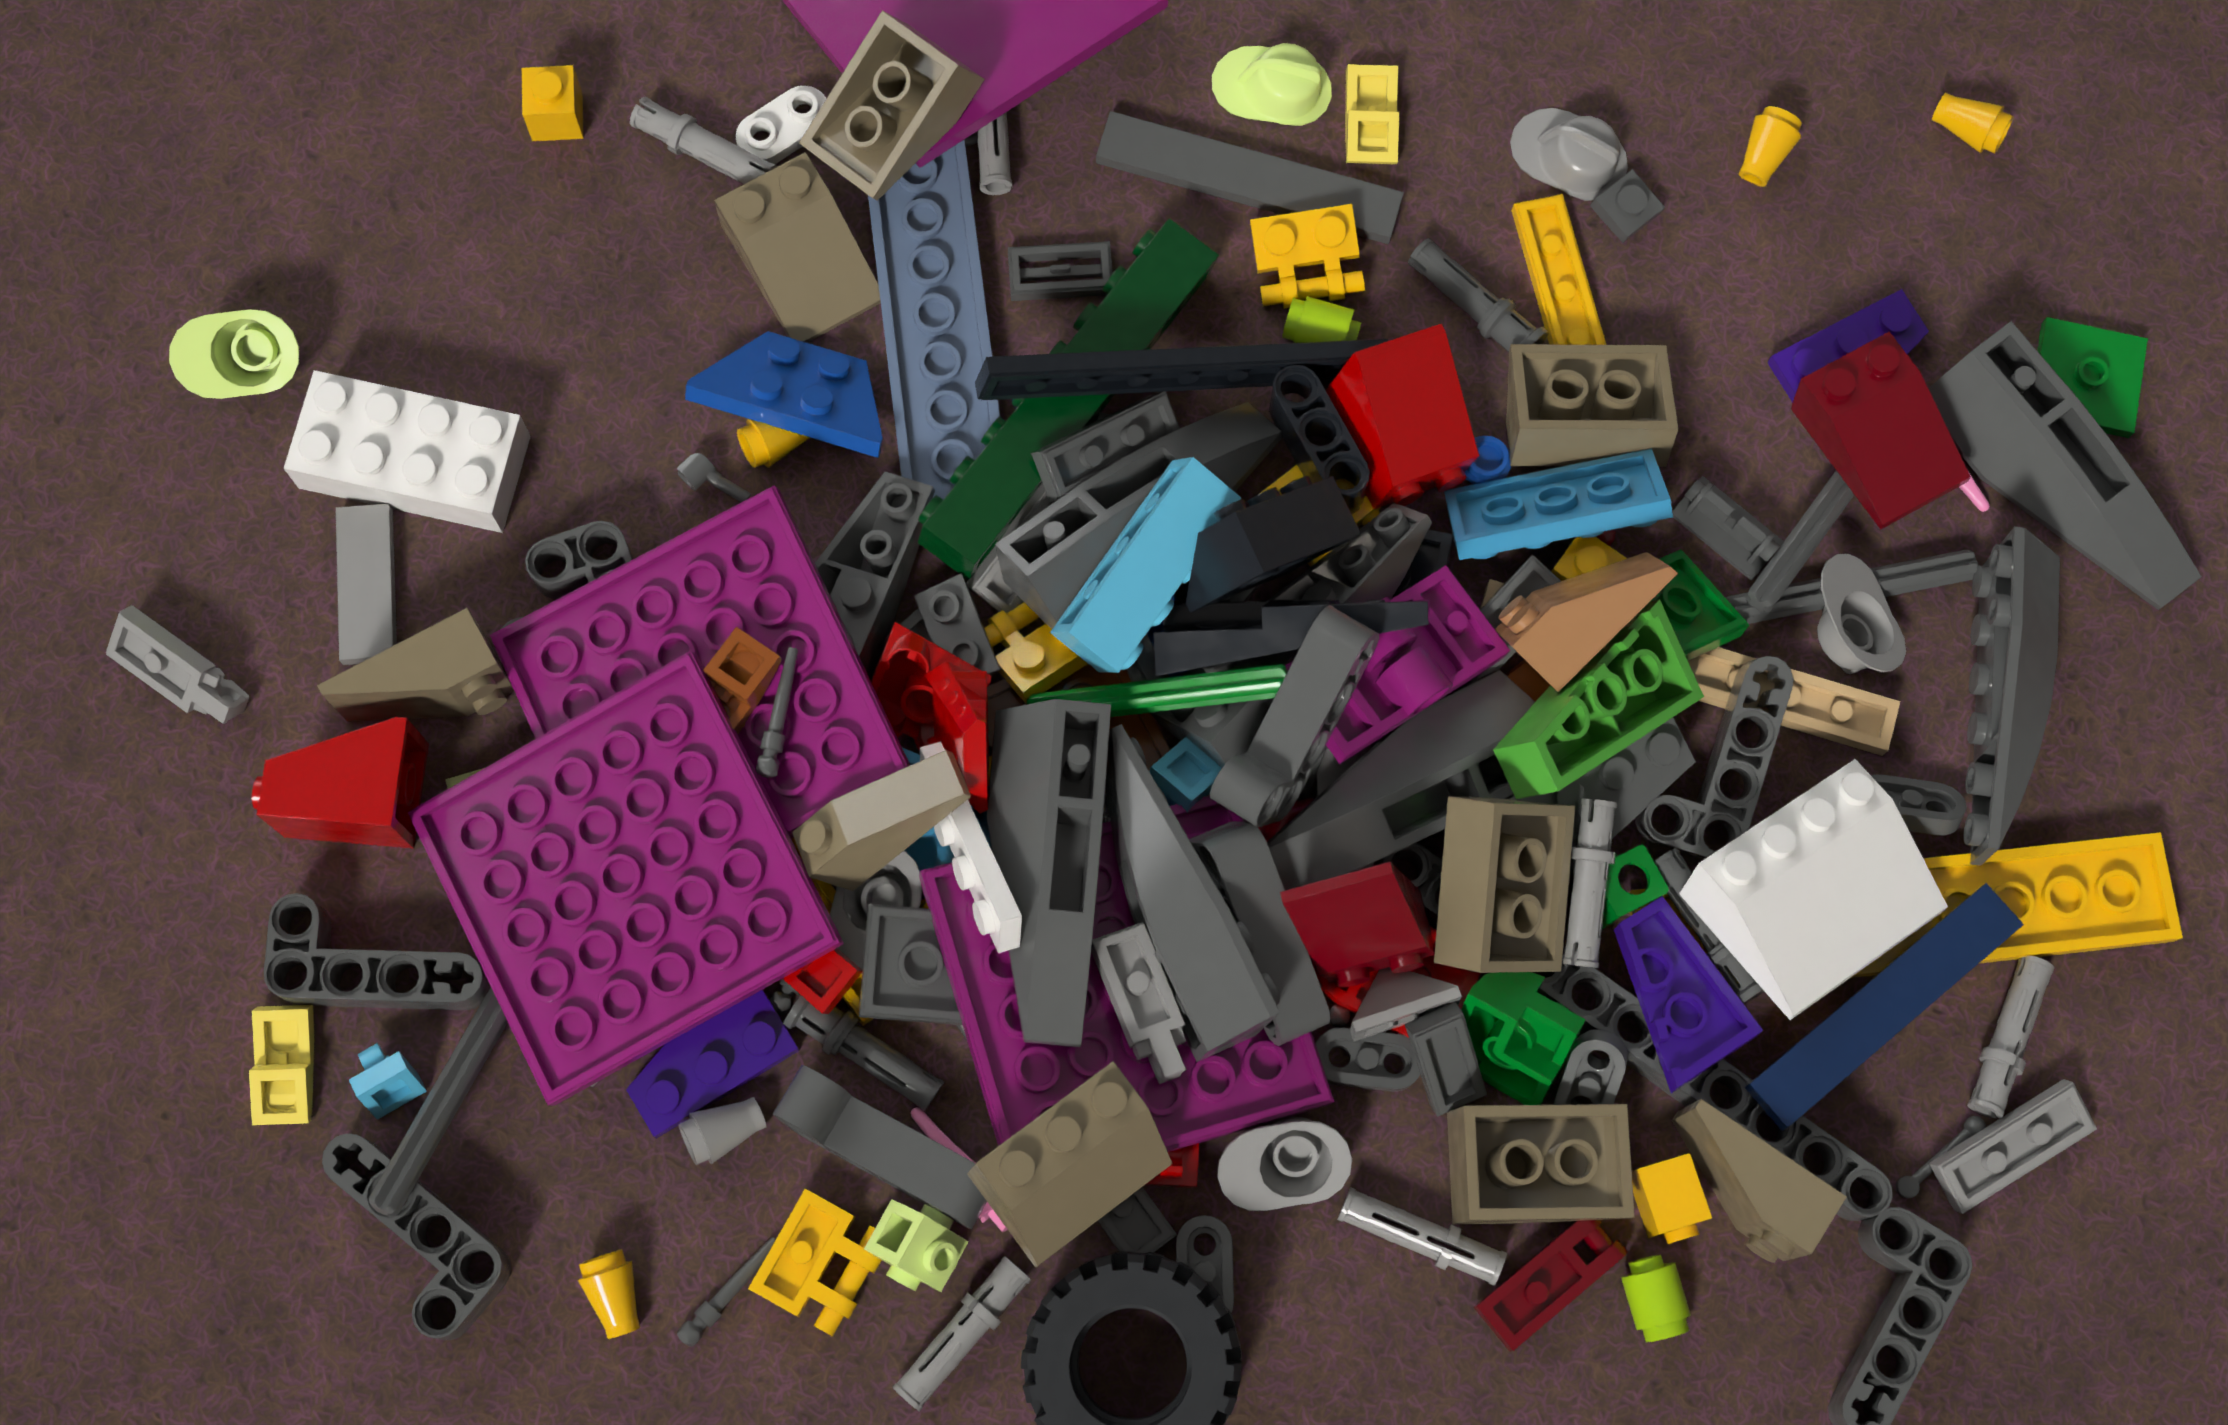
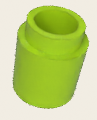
M1307 296L1306 301L1293 298L1282 338L1294 341L1293 343L1357 340L1362 322L1352 320L1355 309Z
M1661 1254L1629 1262L1631 1273L1621 1276V1280L1636 1330L1643 1331L1645 1341H1659L1690 1331L1686 1318L1691 1316L1676 1263L1664 1264Z

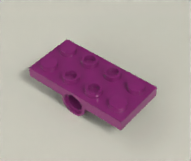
M1447 566L1442 567L1390 600L1388 597L1381 599L1385 600V602L1429 600V624L1379 634L1377 647L1326 744L1339 764L1493 666L1510 652V649ZM1293 661L1285 665L1287 670H1289Z

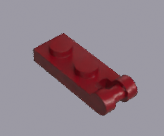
M1603 1220L1574 1221L1474 1306V1309L1509 1352L1517 1349L1629 1252L1618 1238L1612 1241L1601 1228L1600 1224ZM1582 1239L1596 1255L1587 1264L1573 1249Z

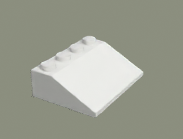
M1856 759L1701 861L1679 893L1789 1020L1796 1017L1923 927L1948 907L1893 799Z

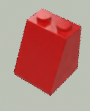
M1442 324L1354 352L1326 389L1328 396L1367 462L1370 474L1365 494L1373 509L1390 503L1406 506L1420 498L1424 491L1435 487L1439 492L1450 490L1467 478L1464 472L1479 457L1447 334Z
M394 717L265 760L263 776H257L253 784V808L257 809L256 815L284 838L414 849L416 829L407 812L418 807L421 803L429 743L408 718Z

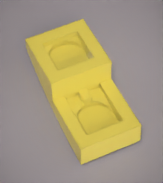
M1347 65L1345 112L1346 163H1398V66Z
M313 1005L256 1007L252 1010L255 1066L249 1070L252 1125L309 1123L311 1121L313 1099Z

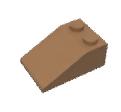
M1645 552L1532 591L1526 598L1522 595L1516 597L1500 613L1498 618L1502 622L1495 628V631L1559 692L1678 573L1668 564Z

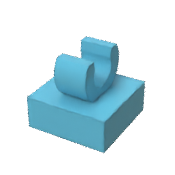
M1185 737L1153 764L1149 772L1157 786L1164 793L1168 805H1181L1188 812L1199 800L1210 793L1214 780L1222 767Z
M378 1043L358 1054L365 1071L349 1079L356 1097L377 1120L427 1092L419 1074L399 1051L391 1056H385Z

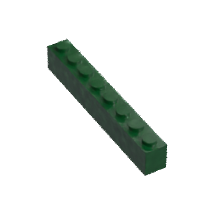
M1170 218L1157 233L1150 228L1134 248L1132 254L1137 259L1127 270L1120 265L1105 284L1103 291L1108 295L1097 307L1093 303H1089L1073 325V328L1078 331L1068 345L1060 340L1049 354L1152 349L1210 275L1219 254ZM1115 394L1013 399L1012 404L1017 407L1007 421L998 417L992 423L981 440V443L986 447L976 460L967 456L954 471L949 480L955 485L944 499L938 495L934 496L922 511L918 521L923 526L917 543L956 572L962 573L964 578L969 581L1042 483L1031 453L1092 424L1096 420L1098 413L1104 410Z

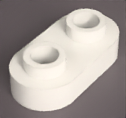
M797 86L789 89L741 121L736 131L737 146L769 163H778L802 147L799 141L822 107L826 97L821 91L811 86ZM801 104H807L812 107L807 113L795 111L796 107ZM759 131H766L770 134L767 139L762 141L753 138L754 134Z

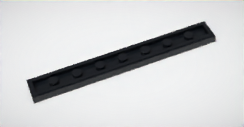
M1388 339L986 357L975 381L977 398L981 399V401L1273 386L1274 378L1278 371L1290 365L1305 366L1318 376L1322 384H1329L1354 352L1387 342Z

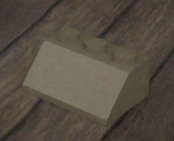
M1511 344L1509 349L1506 414L1510 466H1567L1652 448L1658 466L1666 467L1678 432L1667 346Z
M1448 796L1434 963L1479 973L1561 972L1575 816L1574 805L1486 797Z
M1113 1061L976 1162L967 1175L1033 1265L1037 1267L1172 1164V1161L1149 1108Z

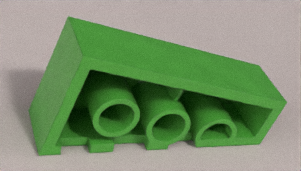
M1660 599L1650 601L1559 692L1550 685L1493 749L1516 799L1560 791L1704 697Z

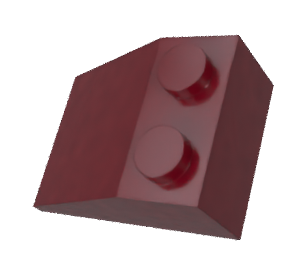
M1890 331L1801 378L1791 410L1880 530L1969 482L1971 476L1920 370Z
M1391 862L1280 892L1282 903L1319 975L1330 983L1337 981L1338 987H1350L1365 983L1371 979L1370 972L1388 967L1391 968L1392 973L1415 970L1424 965L1423 958L1435 954V946L1421 891Z

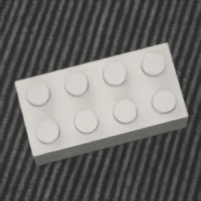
M314 370L284 470L299 489L372 505L390 504L392 509L503 533L531 436L521 416L518 414Z

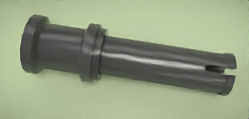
M1425 239L1411 254L1408 264L1421 275H1424L1458 307H1461L1478 323L1477 329L1483 338H1493L1508 352L1511 344H1543L1549 335L1547 329L1544 327L1536 328L1515 310L1516 303L1512 299H1506L1505 297L1499 299L1494 293H1491L1480 281L1442 251L1432 239Z
M1674 848L1655 860L1654 863L1669 888L1667 894L1670 900L1699 937L1701 943L1708 951L1706 955L1742 1003L1745 1005L1765 992L1680 896L1679 893L1693 872L1687 866L1678 849Z
M800 995L785 1018L783 1025L789 1029L795 1026L823 1044V1052L828 1055L833 1054L834 1056L838 1053L842 1054L878 1080L908 1098L925 1112L944 1084L942 1079H938L899 1051L858 1025L860 1019L856 1017L857 1014L852 1010L843 1012L835 1006L829 1014H822Z

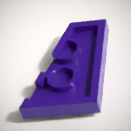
M1901 289L1772 355L1767 363L1793 403L1801 378L1889 331L1908 355L1927 335L1929 330Z
M1663 896L1620 922L1614 929L1671 1094L1744 1046L1763 1031Z
M761 990L666 1043L627 1087L626 1091L652 1135L657 1139L680 1123L690 1118L689 1113L706 1109L797 1053L799 1049L766 994Z

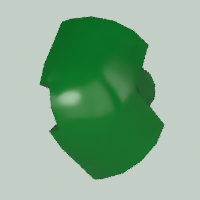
M1533 972L1488 973L1473 985L1461 1009L1482 1079L1492 1087L1524 1105H1542L1565 1065L1586 1019L1571 1012L1564 1005L1539 994L1538 992L1545 979L1541 975Z

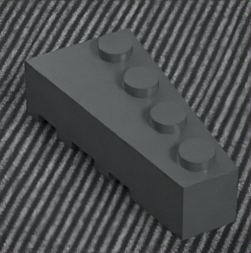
M1672 717L1558 792L1516 799L1514 794L1504 799L1574 805L1575 816L1572 847L1577 848L1582 808L1581 799H1592V801L1598 799L1617 803L1612 834L1613 839L1696 761ZM1571 859L1569 879L1574 875L1576 861L1574 859Z

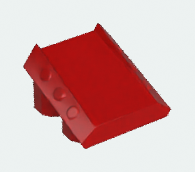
M894 622L872 676L871 683L896 736L899 737L904 733L913 738L916 747L920 751V747L929 745L927 739L934 736L933 688L924 675L945 661L966 671L982 670L899 623ZM987 674V685H988V686H989L990 681H991V678H992V676L989 675V674Z
M945 661L924 675L933 688L934 736L927 739V742L930 745L941 741L945 750L953 752L971 795L968 801L981 814L988 810L989 731L987 671H966Z

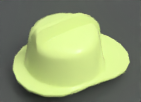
M1281 43L1272 47H1240L1228 52L1217 63L1212 74V91L1218 103L1230 114L1246 119L1303 126L1316 121L1327 110L1332 98L1331 82L1325 69L1307 49L1296 44Z
M248 309L207 314L189 320L176 331L170 344L169 363L176 379L188 391L204 398L223 399L264 394L282 388L293 378L299 365V345L293 330L284 320L268 311Z

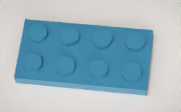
M1652 448L1444 491L1459 560L1468 558L1487 559L1495 556L1498 552L1523 547L1536 549L1547 546L1553 541L1573 537L1592 538L1608 530L1628 526L1647 527L1658 520L1673 518L1671 499Z

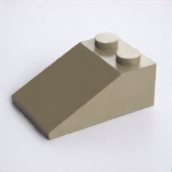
M882 10L799 141V144L871 198L878 200L957 123L985 79L915 28Z
M806 152L714 200L723 230L788 337L808 343L881 303L879 285L833 196Z
M468 608L317 685L323 697L346 721L388 720L394 717L408 719L469 716L475 712L478 715H485L502 707L507 701L505 696L515 692L491 643Z
M1700 1099L1679 1110L1672 1119V1122L1736 1230L1749 1238L1746 1246L1761 1258L1775 1263L1778 1258L1784 1262L1811 1255L1847 1196L1704 1100Z
M1627 1104L1462 1106L1447 1112L1453 1225L1635 1218Z

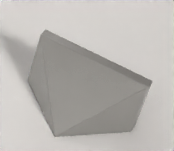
M1390 967L1379 970L1352 1021L1350 1033L1353 1042L1405 1025L1454 1002L1459 1005L1462 997L1459 987L1412 971L1392 973Z

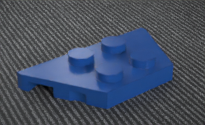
M767 331L690 378L686 384L685 400L879 458L883 437L866 360Z

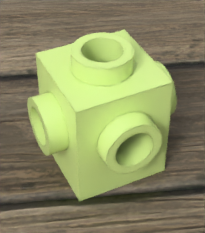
M891 1199L864 1250L891 1265L886 1276L909 1289L916 1291L920 1282L942 1292L951 1273L956 1268L968 1241L949 1230L954 1220L938 1210L924 1204L921 1212H918Z

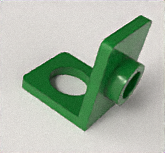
M1639 845L1617 856L1615 864H1609L1602 930L1620 917L1665 895L1669 890L1644 845ZM1629 864L1636 865L1645 872L1647 887L1643 893L1638 895L1630 894L1621 887L1618 875L1623 866Z

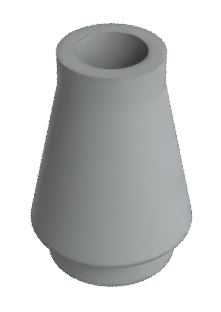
M754 1097L738 1103L689 1113L690 1119L679 1124L683 1141L696 1165L707 1160L710 1164H713L755 1132L766 1128L764 1116Z

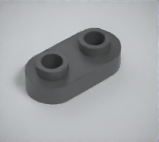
M1871 775L1893 799L1909 831L1931 835H1948L1959 828L1967 805L1963 796L1954 788L1932 781L1888 775Z
M1333 1028L1323 1033L1315 1043L1327 1081L1332 1085L1398 1092L1410 1087L1420 1076L1410 1040L1401 1034L1381 1032L1353 1042L1350 1028ZM1340 1048L1347 1053L1349 1061L1345 1067L1339 1068L1331 1064L1329 1052L1332 1049ZM1387 1055H1396L1402 1060L1403 1069L1400 1073L1392 1074L1385 1069L1383 1062Z
M1590 1030L1581 1034L1571 1049L1553 1105L1614 1104L1625 1074L1628 1059L1627 1049L1623 1041L1615 1034L1605 1030ZM1601 1050L1606 1052L1609 1057L1598 1059L1591 1054V1051ZM1575 1097H1588L1592 1102L1590 1104H1581L1575 1100Z
M1206 1215L1196 1216L1188 1220L1179 1230L1176 1240V1262H1182L1191 1267L1206 1282L1209 1281L1232 1314L1234 1308L1232 1236L1226 1225L1219 1219ZM1201 1234H1209L1215 1239L1216 1247L1210 1255L1202 1256L1195 1251V1239Z

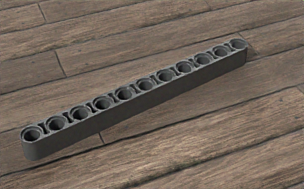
M1413 843L1382 858L1380 864L1391 862L1398 858L1406 859L1413 863L1417 870V878L1411 882L1421 891L1428 923L1437 929L1438 905L1435 900V894L1440 891L1443 860L1418 843ZM1563 946V954H1562V963H1563V958L1565 957V948H1566V947H1564V946ZM1562 964L1561 972H1551L1550 976L1544 979L1538 993L1564 1005L1571 1012L1586 1019L1580 1032L1605 1030L1618 1036L1627 1049V1065L1685 1107L1700 1099L1704 1100L1805 1169L1806 1167L1803 1163L1805 1148L1812 1147L1822 1155L1824 1168L1820 1175L1815 1176L1847 1196L1837 1212L1838 1216L1848 1221H1861L1882 1214L1890 1206L1893 1198L1892 1186L1885 1174L1803 1115L1783 1131L1778 1127V1135L1774 1142L1764 1140L1758 1134L1756 1121L1760 1114L1769 1115L1745 1089L1753 1080L1724 1059L1671 1094L1638 998L1597 969ZM1583 985L1594 993L1596 998L1594 1010H1583L1573 1002V986ZM1620 1017L1631 1018L1639 1025L1641 1030L1639 1043L1627 1042L1619 1035L1617 1023ZM1712 1082H1720L1729 1088L1732 1094V1103L1729 1109H1722L1712 1101L1710 1097ZM1854 1180L1863 1182L1870 1192V1202L1865 1209L1857 1206L1851 1199L1850 1186Z

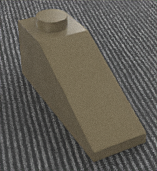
M945 750L831 800L792 833L810 878L854 891L947 817L950 812H953L968 800L971 795L953 752Z

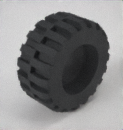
M1115 1252L1111 1255L1090 1260L1068 1273L1042 1299L1026 1331L1027 1339L1021 1356V1369H1024L1025 1375L1023 1390L1026 1402L1031 1403L1036 1414L1034 1419L1036 1424L1224 1425L1229 1415L1232 1414L1237 1401L1241 1381L1242 1354L1235 1321L1229 1308H1226L1219 1297L1217 1290L1209 1281L1206 1282L1197 1275L1191 1267L1182 1262L1178 1263L1165 1258L1164 1255L1152 1252ZM1126 1308L1148 1310L1164 1318L1180 1336L1187 1358L1186 1376L1178 1395L1161 1411L1141 1418L1120 1417L1101 1408L1087 1393L1079 1371L1080 1348L1089 1329L1103 1316Z

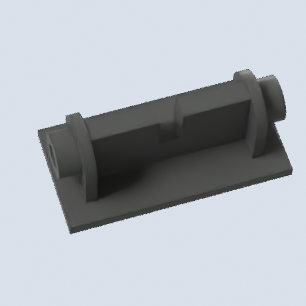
M1704 476L1691 486L1684 495L1685 497L1672 511L1674 519L1750 580L1757 575L1784 542Z
M962 573L914 595L932 643L976 668L987 671L989 675L1001 670Z

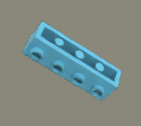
M1194 457L1172 460L1050 633L1098 672L1119 673L1120 670L1128 669L1140 656L1143 650V644L1140 642L1150 627L1160 624L1172 610L1174 601L1171 598L1182 582L1187 583L1190 581L1198 533L1217 522L1214 516L1216 511L1240 500L1241 497Z

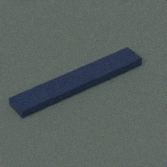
M1985 883L1750 1082L1745 1089L1782 1131L1785 1130L2024 924L1992 888Z

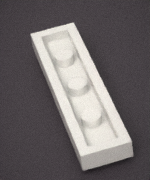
M941 741L920 747V761L945 751ZM966 800L935 825L934 830L942 847L949 845L955 857L952 859V866L960 889H969L975 901L972 904L973 915L982 935L990 934L999 954L1020 947L1022 915L969 801Z

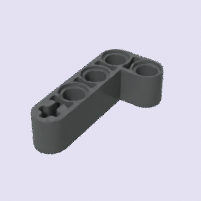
M596 521L542 539L533 544L527 552L525 564L526 570L539 592L546 597L559 599L633 560V556L624 535L616 525L611 522ZM611 543L617 545L616 552L612 557L606 560L592 558L594 550L601 544ZM557 560L566 562L564 571L557 577L546 578L541 576L543 568L548 563Z
M1330 605L1325 607L1309 629L1246 753L1233 756L1225 763L1214 780L1210 791V798L1256 827H1262L1282 820L1299 798L1377 647L1379 633Z
M1764 656L1747 662L1739 669L1735 676L1697 801L1693 802L1672 795L1658 796L1636 817L1638 831L1646 840L1670 849L1677 848L1680 852L1706 859L1715 853V851L1708 848L1703 838L1704 830L1709 823L1718 821L1724 825L1728 833L1726 845L1749 830L1793 688L1794 678L1792 671L1785 661L1777 657ZM1767 670V680L1775 683L1774 689L1761 694L1757 707H1767L1768 713L1758 708H1744L1743 703L1748 704L1757 701L1761 689L1760 684L1753 681V675ZM1743 718L1755 722L1759 728L1760 737L1753 748H1746L1737 740L1736 727ZM1728 769L1739 773L1744 782L1743 792L1736 800L1725 797L1719 786L1721 776ZM1661 804L1669 806L1675 812L1677 818L1676 826L1667 835L1658 833L1651 823L1654 809Z
M1231 821L1189 839L1229 907L1236 923L1241 921L1250 932L1255 947L1252 956L1261 974L1267 973L1278 990L1280 1003L1277 1004L1280 1013L1264 1027L1270 1040L1275 1045L1280 1046L1329 1024L1330 1012L1309 954L1282 903L1280 892L1285 890L1267 842L1259 828L1250 822Z
M298 893L285 895L278 899L271 909L264 962V981L271 992L290 1004L328 1007L469 1010L481 1005L491 987L480 963L464 953L330 949L331 918L324 908L306 895ZM301 911H311L312 921L309 928L301 934L292 935L290 924L294 916ZM296 965H305L307 976L303 984L296 989L287 990L285 987L286 974ZM360 966L363 971L361 983L352 991H342L340 980L343 973L351 967ZM407 968H417L419 979L416 986L408 992L397 993L395 982L400 972ZM463 970H465L474 978L472 983L463 984L460 993L448 983L437 982L435 973L444 980L461 979Z
M800 1066L773 1112V1116L802 1137L917 1201L938 1210L971 1230L987 1203L986 1199L967 1175L974 1166V1162L853 1097L843 1087L807 1066Z
M346 1133L336 1136L323 1151L322 1164L324 1172L334 1183L439 1270L413 1304L412 1319L415 1327L420 1333L429 1338L453 1340L461 1337L506 1285L511 1273L509 1257L503 1249L419 1179L397 1216L389 1217L374 1210L370 1206L369 1197L392 1157L377 1144L357 1134ZM350 1151L359 1154V1161L377 1174L369 1180L366 1176L350 1170V1164L345 1160L346 1155ZM445 1217L450 1222V1237L442 1246L432 1248L427 1241V1229L435 1219ZM489 1253L494 1262L493 1273L485 1282L475 1284L468 1272L469 1265L478 1254ZM448 1297L455 1305V1318L447 1328L439 1330L432 1323L431 1311L435 1303L440 1299Z
M1900 1207L1887 1208L1882 1214L1864 1219L1860 1223L1858 1241L1863 1252L1871 1259L1896 1273L1897 1276L1830 1399L1828 1412L1832 1425H1891L1970 1277L1972 1259L1967 1248L1952 1236L1914 1213ZM1884 1220L1893 1223L1899 1232L1900 1240L1894 1250L1888 1248L1880 1238L1879 1229ZM1934 1250L1941 1252L1948 1262V1272L1943 1280L1937 1278L1929 1267L1930 1254ZM1908 1298L1915 1300L1922 1309L1923 1318L1917 1328L1911 1327L1903 1317V1306ZM1883 1346L1890 1349L1896 1358V1370L1891 1377L1884 1376L1877 1367L1876 1357L1878 1351ZM1874 1387L1884 1390V1393L1871 1392ZM1854 1401H1865L1863 1410L1869 1415L1868 1421L1856 1422L1858 1412L1851 1407Z

